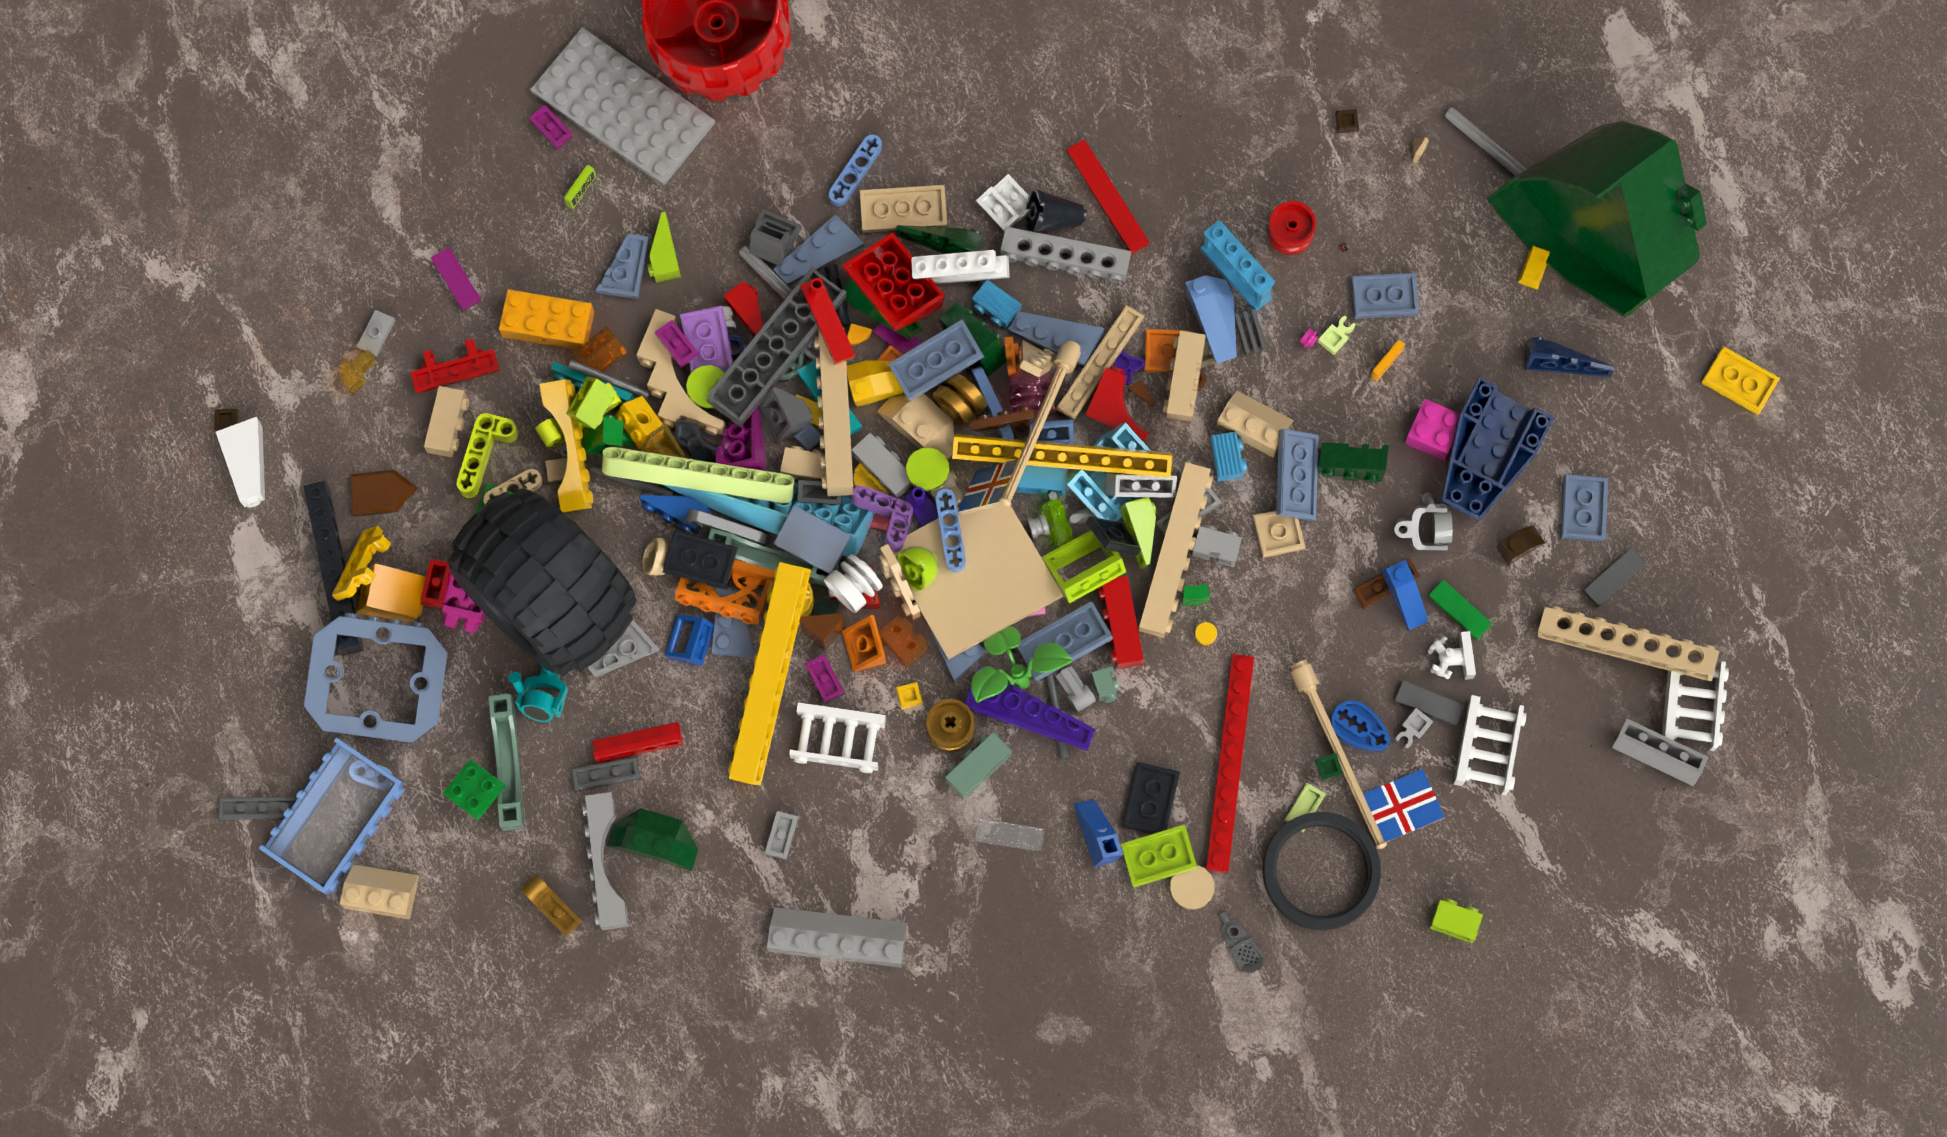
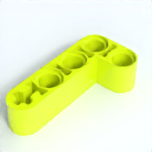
M607 383V384H606L607 386H609L610 388H612V389L614 390V388L612 387V385H611L610 383ZM617 393L614 395L612 405L606 409L604 414L622 402ZM555 418L547 419L535 427L546 447H556L565 442L564 433ZM578 422V426L584 429L585 426Z
M487 413L477 417L457 479V487L464 497L473 498L478 494L494 441L512 443L517 439L518 430L512 420ZM484 423H492L489 429H482ZM505 428H512L511 433L507 435L502 434ZM480 442L486 443L482 449L475 448ZM474 462L479 463L476 469H469L470 464Z

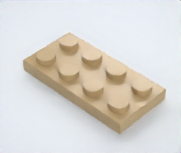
M945 185L860 190L863 233L896 231L897 225L947 228Z

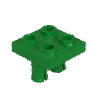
M469 759L442 794L478 821L505 788V784Z

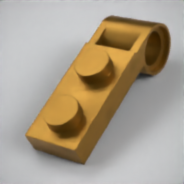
M537 874L520 889L565 937L569 936L582 923V920Z

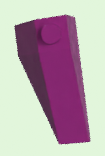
M758 405L741 427L729 420L727 428L722 433L723 440L721 446H718L716 450V463L766 471V454Z

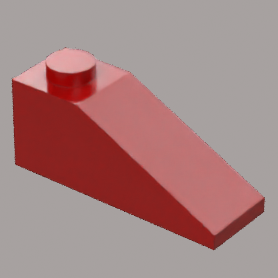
M742 281L724 295L725 303L728 307L732 308L733 313L750 334L755 337L763 327L757 298L758 292L752 284L748 286L745 281Z

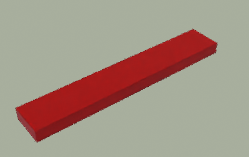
M1084 139L1066 150L1067 154L1128 251H1131V255L1147 247L1150 244L1149 240L1086 140Z

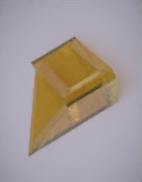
M666 423L647 435L640 449L642 452L686 458Z

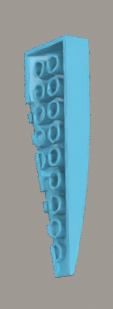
M794 483L793 499L788 503L664 485L686 497L697 500L713 510L779 535L791 509L796 505L852 535L843 553V556L846 557L850 554L857 555L875 516L874 512L854 505L851 502V495L841 496V505L797 502L798 483Z

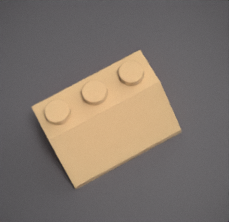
M1236 391L1220 415L1216 428L1225 433L1236 432L1237 438H1241L1242 442L1274 457L1279 449V430H1289L1294 420Z
M353 864L344 882L340 905L344 909L410 919L419 875Z

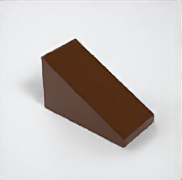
M1142 380L1128 387L1129 392L1150 406H1155V402Z

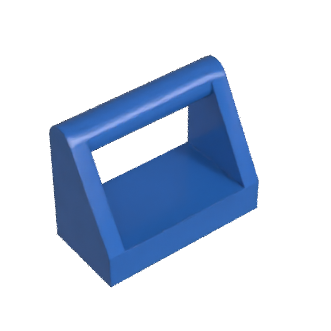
M677 614L664 656L693 665L703 666L714 624L702 617ZM684 622L693 624L685 654L675 652Z

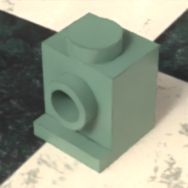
M1113 666L1091 673V679L1099 702L1104 700L1105 703L1117 699L1116 690L1119 689L1116 677H1111L1114 674Z

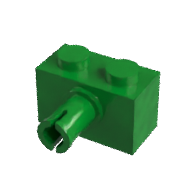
M603 416L601 424L595 429L584 427L583 448L586 453L603 456V450L608 447L619 448L622 445L629 447L634 445L630 435L627 432H623V421L616 420L614 416Z

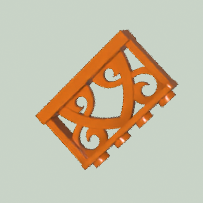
M735 559L730 577H732L735 587L740 591L720 597L712 586L696 583L692 589L697 588L699 592H694L686 589L687 584L693 581L680 578L675 590V600L682 605H692L706 612L712 611L726 618L733 617L747 624L758 625L767 602L768 588L775 580V571ZM739 579L746 581V582H743V585H744V586H742V585L738 582ZM759 585L764 586L761 597L754 592ZM748 596L754 598L757 603L753 609L742 606L744 603L750 605Z

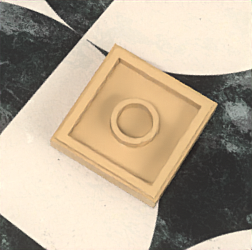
M1276 510L1253 515L1263 558L1306 548L1299 519L1277 516Z

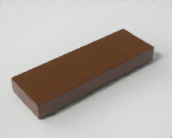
M1410 558L1405 559L1414 579L1420 578V574ZM1382 573L1352 590L1363 609L1391 594Z

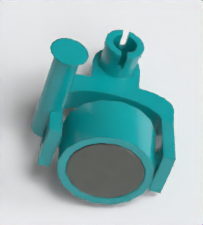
M541 666L540 676L528 677L524 684H522L521 674L518 672L511 673L508 679L513 683L518 694L515 703L519 711L526 717L538 722L551 721L554 713L556 717H561L568 693L567 685L559 680L561 675L552 673ZM544 687L557 690L560 693L557 699H555L546 692L531 689Z

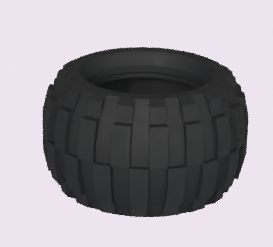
M520 488L512 495L508 492L498 495L487 502L462 527L451 544L454 553L447 563L456 582L499 629L532 659L552 673L564 676L572 669L581 672L597 662L623 636L633 620L630 611L636 605L637 600L631 585L622 572L579 526L550 501L536 492Z

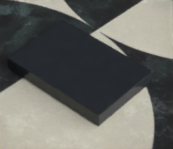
M674 530L662 572L726 590L738 547Z
M1137 762L1122 827L1151 834L1167 830L1180 772Z

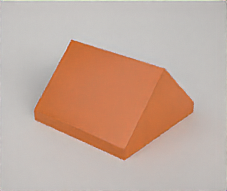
M870 615L842 630L853 672L886 664L885 653L874 615Z

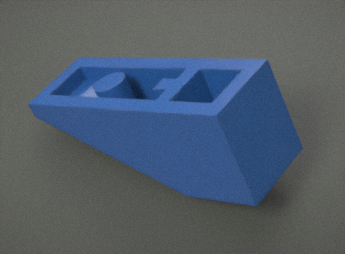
M1406 560L1382 570L1381 573L1408 631L1428 622L1429 620L1416 581Z

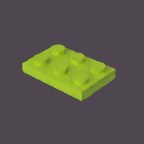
M1185 824L1121 844L1133 887L1198 868Z

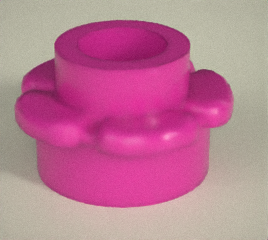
M1308 329L1300 340L1304 348L1307 345L1309 347L1314 345L1319 338L1316 336L1317 331L1314 332L1312 329Z

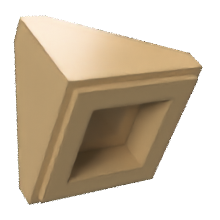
M1416 138L1413 140V163H1417L1425 151L1428 138Z

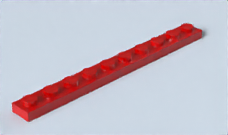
M1232 654L1207 856V871L1227 874L1229 872L1254 656Z

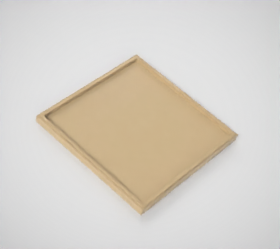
M999 505L963 515L958 513L966 566L961 572L953 573L947 568L939 518L908 534L902 549L898 552H893L896 557L909 547L921 546L936 555L938 564L936 579L927 588L916 591L911 587L910 589L914 601L917 603L920 612L948 660L1063 597L1061 590L1011 506L1003 507ZM946 515L943 518V523L947 526L953 525L955 522V517L952 515ZM949 536L946 540L949 546H956L959 542L956 536ZM955 551L952 552L953 561L950 564L952 563L954 567H958L962 560H958L957 552Z

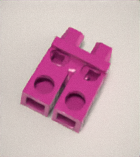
M451 574L442 612L445 614L443 625L456 629L458 619L465 620L463 630L476 634L479 624L484 623L486 614L472 601Z

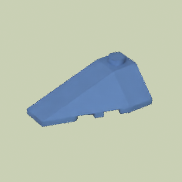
M1205 275L1185 282L1187 299L1202 333L1206 335V342L1216 364L1236 358L1234 296L1227 281Z

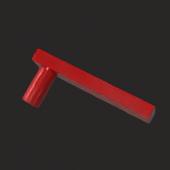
M821 277L814 278L812 281L801 285L802 293L834 364L836 365L855 357L854 350Z

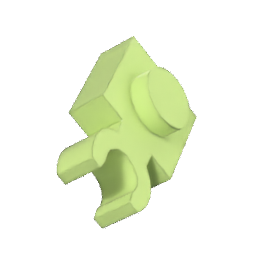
M1346 316L1340 319L1338 327L1332 324L1318 339V343L1333 355L1348 341L1349 337L1345 334L1351 333L1355 328L1354 323L1350 327L1343 325L1347 319Z

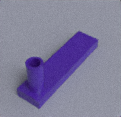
M915 487L911 493L904 496V499L912 505L913 514L921 527L939 518L936 507L923 488Z

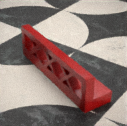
M679 722L592 741L594 747L593 754L597 764L684 745Z

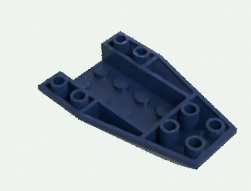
M1480 376L1477 378L1459 414L1441 496V502L1476 521H1480L1536 456L1555 418L1537 407L1529 409L1496 391L1498 386Z

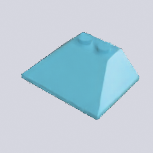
M1125 422L1101 436L1093 445L1151 451ZM1071 469L1066 485L1095 517L1117 522L1122 517L1119 508L1125 503L1140 498L1115 497L1105 494L1106 472Z

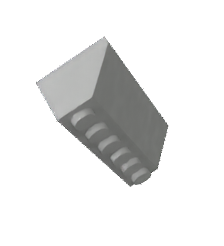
M774 907L767 949L768 952L902 968L907 923Z

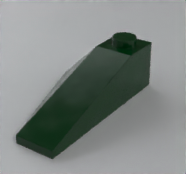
M850 279L843 288L846 291V301L855 309L894 330L856 283ZM917 321L895 332L910 340L921 333L923 328Z

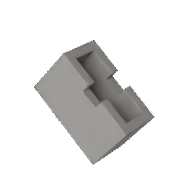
M1200 526L1192 556L1208 561L1210 557L1217 558V563L1234 567L1242 537H1239L1237 533L1232 531H1226V533L1217 531V528L1213 526Z

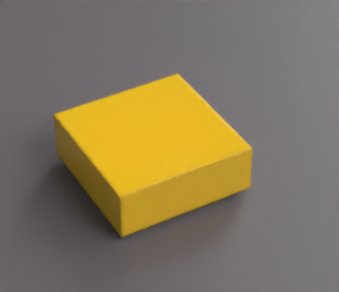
M918 682L896 687L901 710L923 704Z

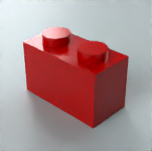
M430 559L420 599L424 607L438 610L443 608L451 576L448 563L445 561Z

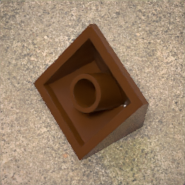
M843 613L800 617L799 620L802 632L825 651L845 628Z

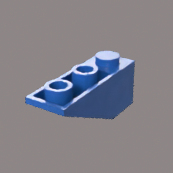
M640 495L639 497L645 510L661 514L660 517L668 523L673 521L679 524V528L688 534L693 532L697 535L701 527L685 521L689 509L710 514L709 507L691 497Z
M1095 799L1075 803L1074 807L1094 867L1114 863L1123 855L1115 830Z

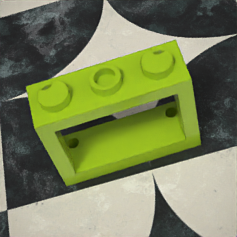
M1092 530L1041 557L1069 603L1126 573L1123 560L1118 552L1105 549ZM1099 547L1108 557V559L1066 582L1057 572V570Z

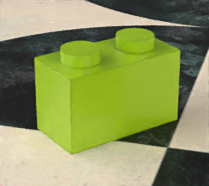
M587 376L566 414L585 427L595 429L601 424L606 409L612 405L616 391L597 378Z
M1450 899L1440 900L1437 903L1429 929L1473 943L1476 939L1483 914L1478 913V909L1470 906L1465 908L1457 906V902Z

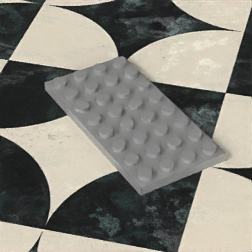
M583 27L530 90L533 95L662 186L669 181L715 124L713 118Z

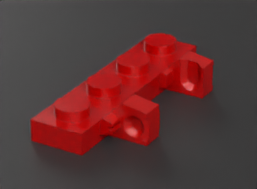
M473 339L465 341L468 354L463 355L464 357L441 363L435 361L432 350L423 352L426 364L421 365L422 369L411 371L416 393L419 394L437 389L439 386L444 387L500 371L495 350L491 349L483 352L482 348H476Z

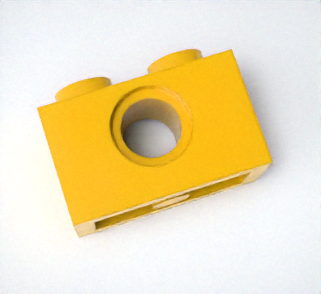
M643 396L623 403L615 415L618 420L623 421L624 429L639 449L658 442L667 430Z

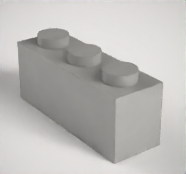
M869 433L851 449L852 456L890 492L891 496L900 498L913 486L907 477L906 466L904 467L899 462L900 458L894 451L891 450L889 452L884 447L885 443L879 436L874 437Z
M1106 472L1105 494L1115 497L1176 498L1177 476L1171 474V477Z

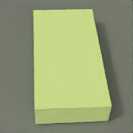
M1306 783L1287 815L1285 822L1287 823L1304 814L1316 812L1326 793Z

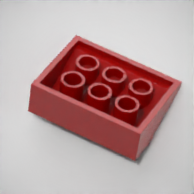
M892 232L843 264L842 268L896 331L922 320L943 306L946 295L931 278L914 279L912 277L913 256Z

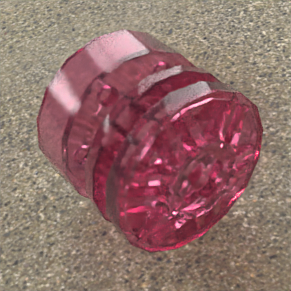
M1027 371L1011 374L1008 377L1009 393L1014 396L1010 398V405H1012L1010 406V414L1018 412V408L1031 407V409L1039 411L1053 380V374L1047 372L1040 377ZM1054 403L1049 411L1048 416L1052 415L1055 412Z

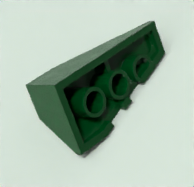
M897 225L895 228L897 237L942 254L981 251L984 245V236L974 229Z

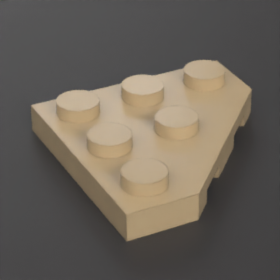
M886 544L880 548V569L886 579L890 578V587L895 597L900 596L903 601L901 607L905 615H910L915 620L921 617L920 609L917 603L913 602L914 598L906 579L902 578L901 567L891 548Z

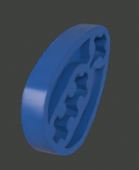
M1345 701L1334 710L1331 717V725L1339 740L1352 747L1366 751H1384L1388 747L1390 737L1386 727L1380 718L1365 704L1359 701ZM1338 712H1347L1346 717L1349 719L1355 717V723L1359 726L1362 723L1365 724V730L1367 732L1362 731L1361 733H1358V727L1355 725L1349 727V721L1347 719H1343L1342 721L1338 719ZM1380 736H1383V742L1385 743V745L1382 743L1379 746L1376 745V739L1374 737L1379 738Z

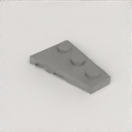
M632 620L623 636L597 662L587 667V669L596 678L660 650L636 622Z

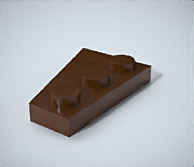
M1031 407L1018 408L1016 413L1010 414V411L998 412L996 417L990 418L989 415L977 416V420L970 421L971 430L980 432L1007 427L1006 424L1008 423L1012 426L1026 425L1027 420L1036 419L1039 411L1033 410Z

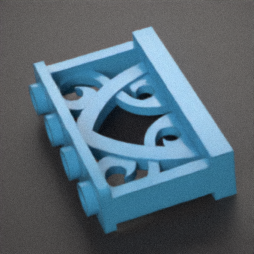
M1217 221L1204 231L1205 240L1204 245L1200 247V251L1250 307L1257 312L1272 300L1271 289L1275 281L1221 221Z

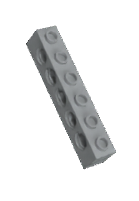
M1011 227L1005 228L1001 246V256H1008L1009 262L1021 261L1029 266L1041 265L1054 271L1062 269L1074 275L1082 273L1094 279H1099L1100 277L1107 278L1114 283L1126 282L1131 259V251ZM1021 245H1026L1029 247V249L1027 251H1021L1018 249V247ZM1047 249L1050 253L1048 255H1041L1039 251ZM1067 253L1071 257L1069 259H1062L1060 255ZM1088 257L1092 261L1088 264H1085L1081 261V259ZM1108 261L1112 263V266L1106 268L1102 263Z

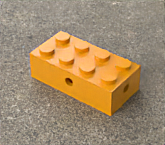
M508 290L499 331L502 338L586 352L595 311L592 303Z

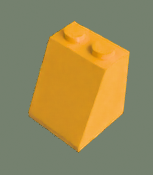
M379 564L371 566L369 569L376 576L370 584L361 585L356 613L410 622L420 617L423 609L420 599L426 576Z

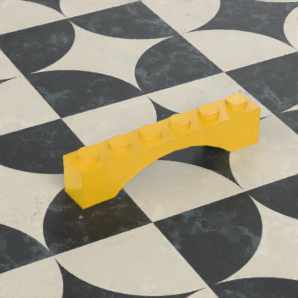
M566 379L541 383L539 385L543 406L558 421L567 444L568 459L563 482L557 491L560 510L566 513L592 508L593 494L591 490L589 491L588 487L590 475L589 471L585 469L584 460H586V452L581 445V439L583 438L582 429L578 426V421L566 414L574 400V384L571 383V380Z

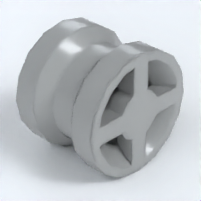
M1040 514L1034 519L1031 517L1027 518L1032 539L1037 538L1041 534H1050L1044 514Z

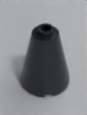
M1041 190L1031 191L1026 203V209L1030 210L1029 216H1025L1027 229L1031 232L1080 226L1087 217V212L1083 205Z

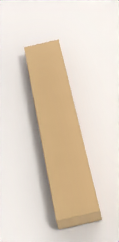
M1127 305L1125 306L1056 407L1058 412L1075 421L1098 387L1106 367L1111 368L1143 321L1144 315Z

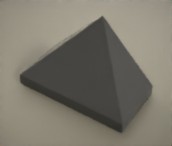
M798 481L797 502L841 505V496H827V489H823L822 481Z

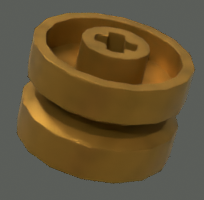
M957 373L946 380L947 387L940 386L933 393V397L941 409L956 423L967 427L970 421L974 420L973 413L980 414L987 407V401L968 379Z
M955 699L941 700L933 705L926 719L929 740L939 750L949 753L957 752L967 747L973 739L975 731L974 716L970 708L962 701ZM953 724L954 728H952L951 726L947 728V725Z

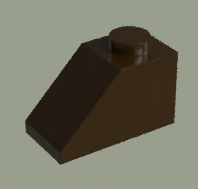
M1534 525L1520 529L1501 540L1497 550L1509 566L1541 547L1545 542Z

